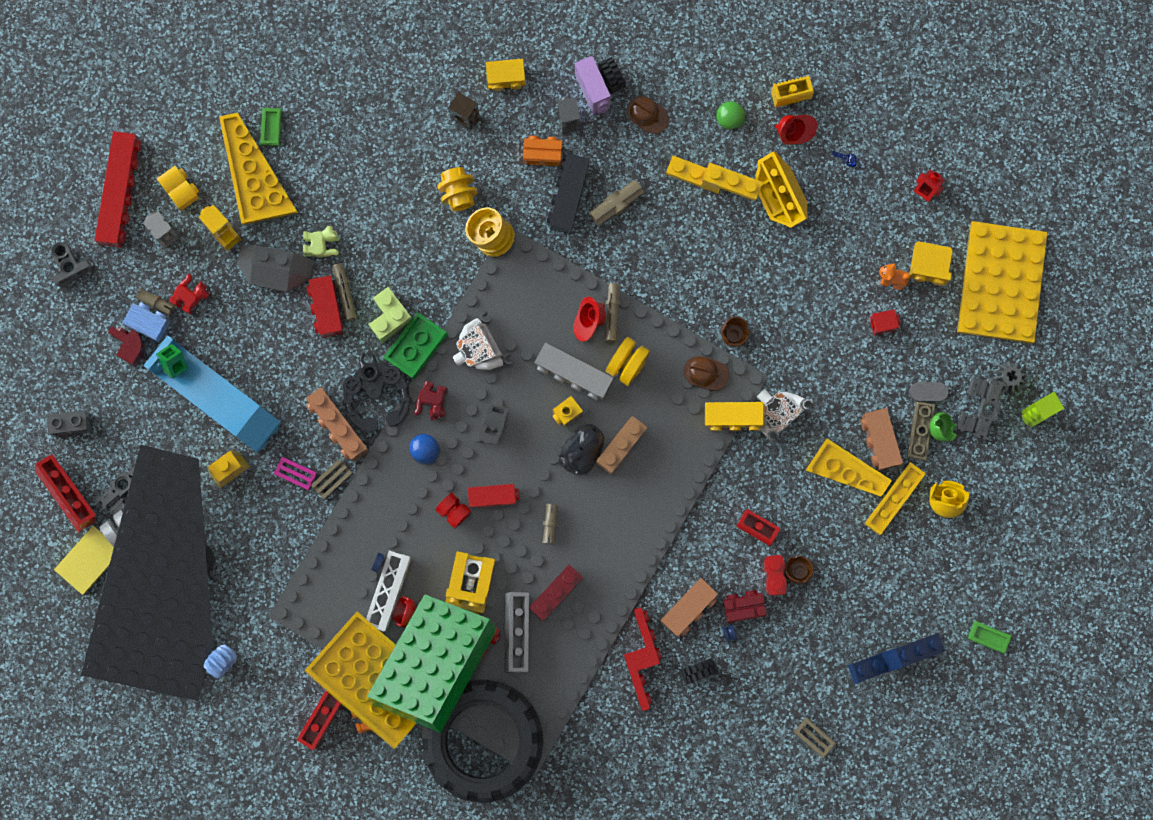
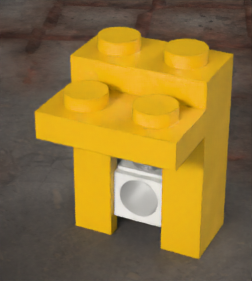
M457 551L449 589H447L445 595L447 597L446 603L478 615L480 613L484 614L496 560ZM471 564H476L479 567V571L474 575L468 572V567ZM465 576H467V580H466L467 583L465 584V585H466V588H464V589L469 590V591H471L472 589H475V588H474V583H475V581H476L475 579H476V578L479 579V580H478V584H477L476 593H473V591H472V592L462 591V586H463V581H464V577H465Z

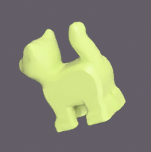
M327 226L322 232H303V240L311 242L310 246L303 244L305 257L314 256L322 258L339 254V251L336 249H326V241H339L337 232L332 226Z

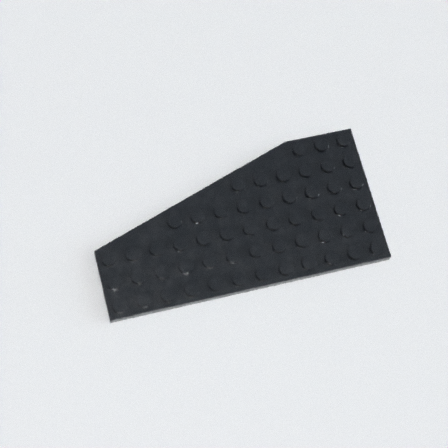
M140 444L81 676L198 701L206 672L204 663L210 655L213 645L199 459Z

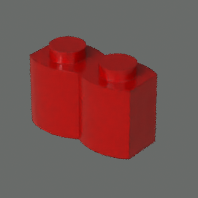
M781 555L767 556L763 562V570L767 576L765 581L766 592L768 596L784 595L787 590V582L783 575L785 570L783 557Z

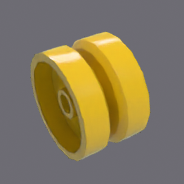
M626 337L605 371L607 374L615 377L624 369L620 376V382L626 386H629L634 378L638 376L650 354V350L643 345L633 354L636 341L630 337Z

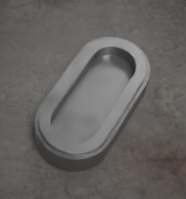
M917 382L910 387L909 395L914 401L941 402L947 398L948 388L940 382Z

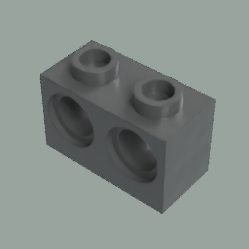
M562 97L557 101V111L562 133L580 130V114L576 97Z
M85 410L46 415L48 434L53 437L92 432L91 413Z

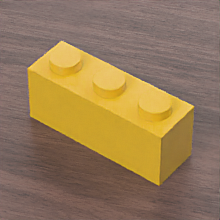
M764 402L705 403V426L710 428V431H722V428H729V431H741V428H749V431H760V428H765L766 405Z

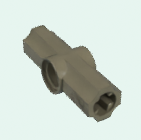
M633 180L620 191L617 190L611 193L602 204L589 212V215L595 224L600 226L614 215L617 216L629 207V204L644 194V191L640 184Z

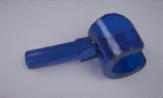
M832 151L831 155L846 160V166L856 167L857 157L855 154L846 155Z

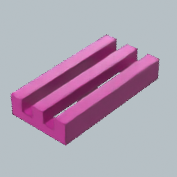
M281 457V461L278 463L277 469L273 474L309 490L317 473ZM284 463H287L308 474H311V477L309 478L307 476H304L283 465ZM281 469L308 481L307 485L280 473Z

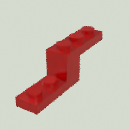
M640 607L633 611L645 648L624 654V658L641 709L645 711L650 709L649 705L652 704L649 692H644L643 686L646 683L643 674H639L638 671L660 664L659 659H662L659 648L654 647L653 641L656 638L653 629H648L646 622L650 620L647 611H642Z

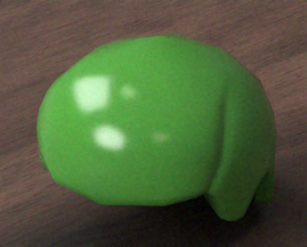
M729 101L723 103L718 108L716 119L719 125L727 130L740 129L746 121V113L740 104Z
M937 413L930 422V433L938 441H953L957 437L953 433L956 424L952 422L951 416L948 413Z

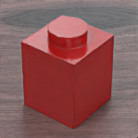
M895 309L874 313L869 317L874 336L894 332L899 328L898 325L901 324L900 317L895 313Z

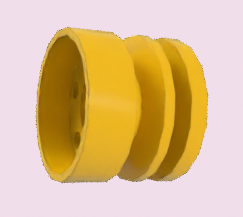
M481 208L475 211L466 223L465 231L467 238L487 256L497 257L506 253L514 242L515 233L513 227L495 209Z

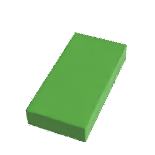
M281 108L262 109L261 146L280 147Z
M974 621L968 640L1005 654L1012 636Z

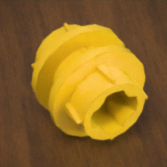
M463 167L444 171L441 174L442 182L437 185L440 192H446L441 198L442 204H449L453 212L466 210L474 206L473 197L478 194V190L476 187H469L474 182L473 175L465 174Z

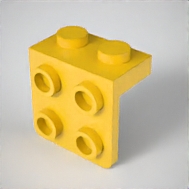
M920 241L916 242L910 267V278L918 282H932L938 286L947 285L951 279L949 268L952 249L946 246Z

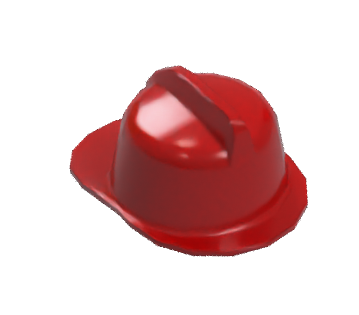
M787 115L780 120L779 124L775 125L781 141L785 145H792L810 141L816 134L818 125L816 119L811 115Z
M589 296L581 301L573 326L575 337L579 341H588L594 334L595 329L605 322V304L598 303Z

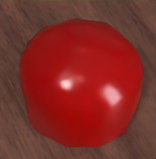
M401 596L398 599L392 617L397 626L406 628L417 609L416 602L405 596Z

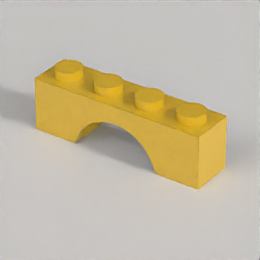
M214 205L207 206L201 211L199 219L227 252L242 240L231 227L229 221Z

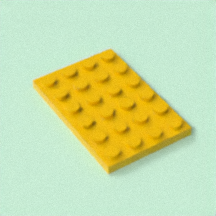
M975 221L971 222L957 333L1030 344L1035 342L1047 232Z
M357 611L304 672L395 749L416 723L375 706L367 695L396 644Z

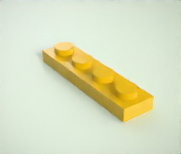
M910 462L864 524L880 536L926 473Z

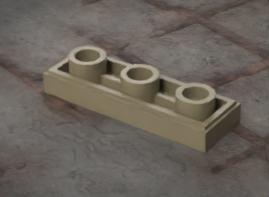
M915 402L907 458L927 461L931 436L930 422L934 416L935 404ZM919 428L924 430V434L919 433Z

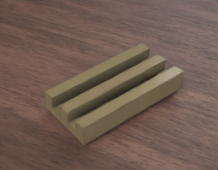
M339 459L311 486L325 500L353 473ZM341 466V468L333 476H331L320 488L317 487L337 467ZM344 470L347 472L328 491L322 492Z
M807 717L793 732L822 758H825L836 745L830 737ZM808 724L827 742H829L830 745L826 746L820 739H818L812 732H810L805 727V725ZM801 729L824 748L825 751L819 750L800 733Z

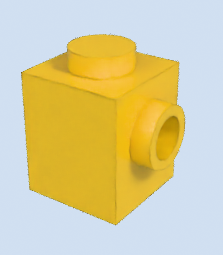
M570 396L553 409L554 415L552 417L558 425L562 424L566 427L582 415L583 410L573 397Z

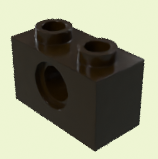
M458 92L448 107L450 118L470 130L472 126L477 125L480 119L478 103Z

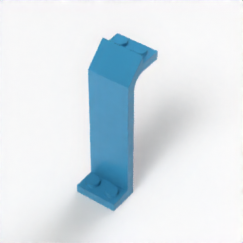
M168 335L143 365L257 453L266 446L268 439L279 429L281 422ZM170 344H173L182 351L188 366L186 371L173 379L164 373L160 360L156 356V353Z

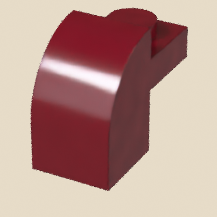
M111 326L108 333L123 342L116 356L137 367L145 353L144 340L133 329L129 333L120 326L118 329Z

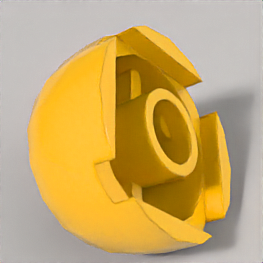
M943 481V484L937 485L935 483L931 487L929 502L937 515L945 518H954L961 515L967 508L969 492L964 490L962 484L954 481Z

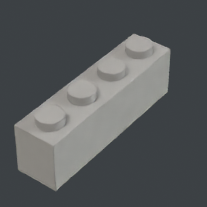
M547 343L544 344L534 362L537 371L545 375L547 373L554 376L553 379L560 383L565 381L571 384L570 387L575 391L581 392L583 390L588 393L587 396L595 401H598V399L603 401L613 382V377Z
M509 592L505 594L504 672H528L529 593Z

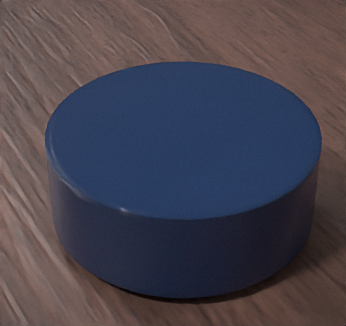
M378 552L371 571L376 573L380 571L385 558L384 554Z

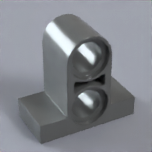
M57 242L52 246L51 253L61 271L52 276L57 286L62 287L94 270L91 263L87 260L78 263L73 251L65 243ZM61 249H66L64 255H58ZM74 265L73 271L67 272L68 266Z

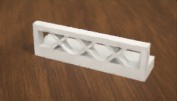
M392 551L388 553L366 618L370 622L372 614L380 611L382 617L379 625L373 624L378 630L384 632L388 630L412 559L409 556ZM392 556L401 559L399 567L395 570H392L390 566ZM392 574L394 577L393 585L386 589L383 583L384 579ZM386 593L388 596L386 605L380 608L377 602L378 596Z

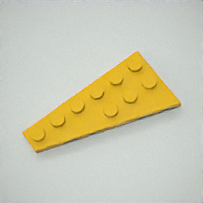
M233 113L219 116L241 224L247 225L298 213L239 114Z

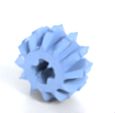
M223 644L205 660L204 668L210 675L219 678L228 672L236 662L237 655L233 649Z

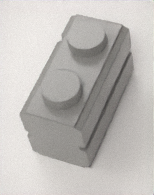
M153 212L145 218L146 220L143 224L163 248L178 239L179 236L159 212Z

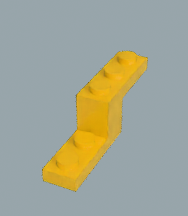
M672 156L666 171V175L719 194L720 189H724L756 201L763 184L761 181L710 162L708 167L705 168L676 156Z

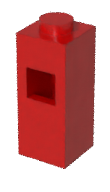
M514 484L468 487L469 508L516 505V500H520L519 488L515 489Z

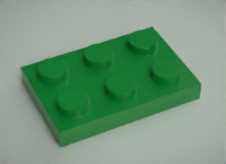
M417 312L383 358L415 380L448 333Z

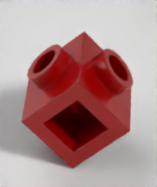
M930 169L926 174L922 172L916 180L918 185L913 191L929 202L934 195L938 197L944 189L941 185L945 180L938 172Z

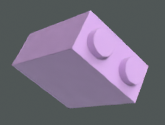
M593 56L576 62L575 76L592 114L606 112L610 108L611 96Z

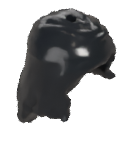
M592 424L580 427L575 435L569 438L562 447V451L559 454L560 465L574 475L588 474L599 458L604 445L602 430Z

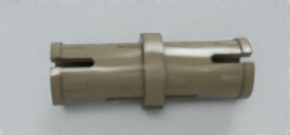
M143 288L139 289L141 293L136 294V299L150 305V308L153 310L157 309L168 316L172 315L170 311H174L175 305L164 301L159 295H153Z
M546 504L542 543L547 544L548 537L550 536L549 544H555V530L558 527L556 522L558 505H553L551 513L552 504Z

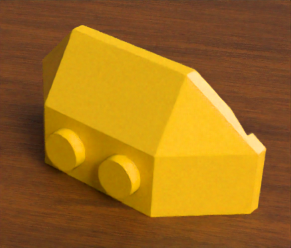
M775 151L758 160L755 179L763 182L758 195L770 220L792 228L808 219L807 200L791 167Z

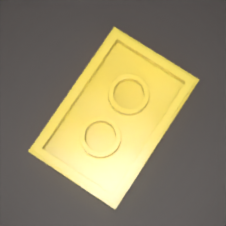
M92 526L54 570L77 591L85 595L109 568L114 547L98 528Z

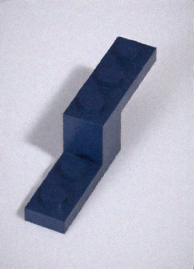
M939 633L852 663L848 665L854 684L940 654L945 652Z

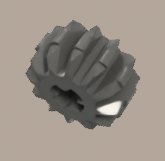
M1007 361L1005 365H999L1000 370L994 371L997 377L993 379L1002 381L1007 385V387L1003 386V393H1006L1007 390H1009L1010 394H1013L1015 390L1019 392L1022 390L1021 386L1026 384L1023 379L1027 377V374H1021L1024 367L1018 369L1017 362L1011 365V362ZM1009 374L1012 375V376H1011V378L1013 379L1012 381H1009V377H1008Z

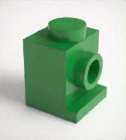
M173 344L156 353L164 373L172 379L188 369L182 351Z

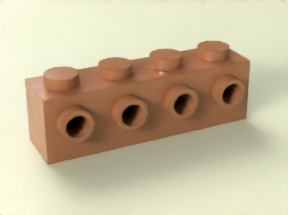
M322 387L306 398L309 402L306 406L312 414L317 413L320 417L317 421L322 428L329 429L331 432L329 437L334 444L339 443L343 449L340 452L346 460L350 458L355 462L369 451Z

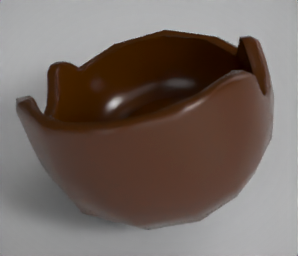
M731 317L725 321L721 328V337L724 343L730 347H740L746 343L750 335L748 322L741 317Z
M797 555L787 559L784 573L788 581L796 585H802L811 580L814 574V567L808 558Z

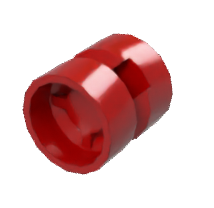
M453 492L447 495L435 509L442 518L447 517V522L454 529L472 512L465 504H460V499Z

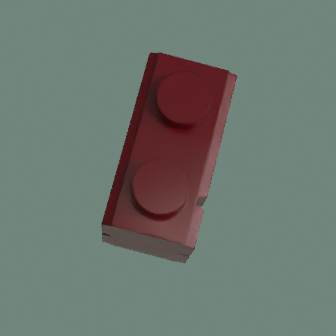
M757 590L745 592L746 596L738 597V594L727 595V599L723 600L726 622L733 623L765 617L766 610L763 594H757Z

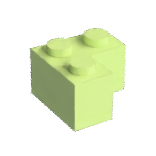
M389 287L373 297V300L383 314L369 324L381 343L395 335L412 320Z

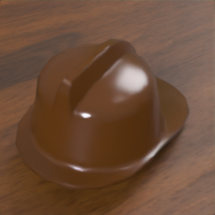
M638 96L633 98L627 106L628 118L649 133H660L666 129L669 123L667 111L648 97Z
M696 356L689 359L684 366L685 379L698 387L716 391L722 389L729 380L727 367L717 360Z

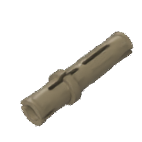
M344 263L335 264L332 266L336 279L335 287H338L345 321H352L357 319L349 288L350 280L347 279ZM345 295H346V298H347V302H348L349 309H348V307H347Z
M617 283L608 284V300L605 303L607 305L605 341L609 342L617 341L618 310L621 305V301H619L620 284Z

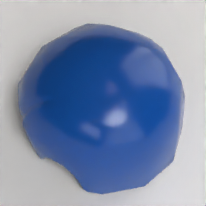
M420 434L411 440L409 451L417 463L428 465L434 463L439 457L440 447L431 435Z

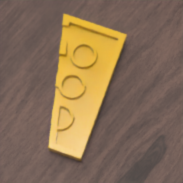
M827 438L806 469V471L878 496L883 495L892 481Z

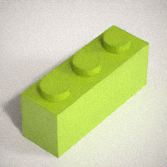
M1052 392L1022 410V419L1026 425L1032 428L1063 410L1064 407L1056 393Z

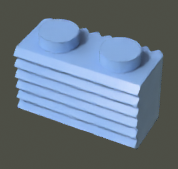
M133 303L122 323L159 343L170 324L166 320L167 316L158 311L155 314L150 312V307L143 303L139 305Z

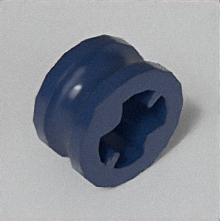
M732 624L728 628L722 627L727 643H730L731 640L737 641Z

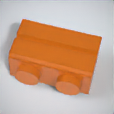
M539 136L524 138L523 164L561 166L562 140H558L557 137L540 139Z

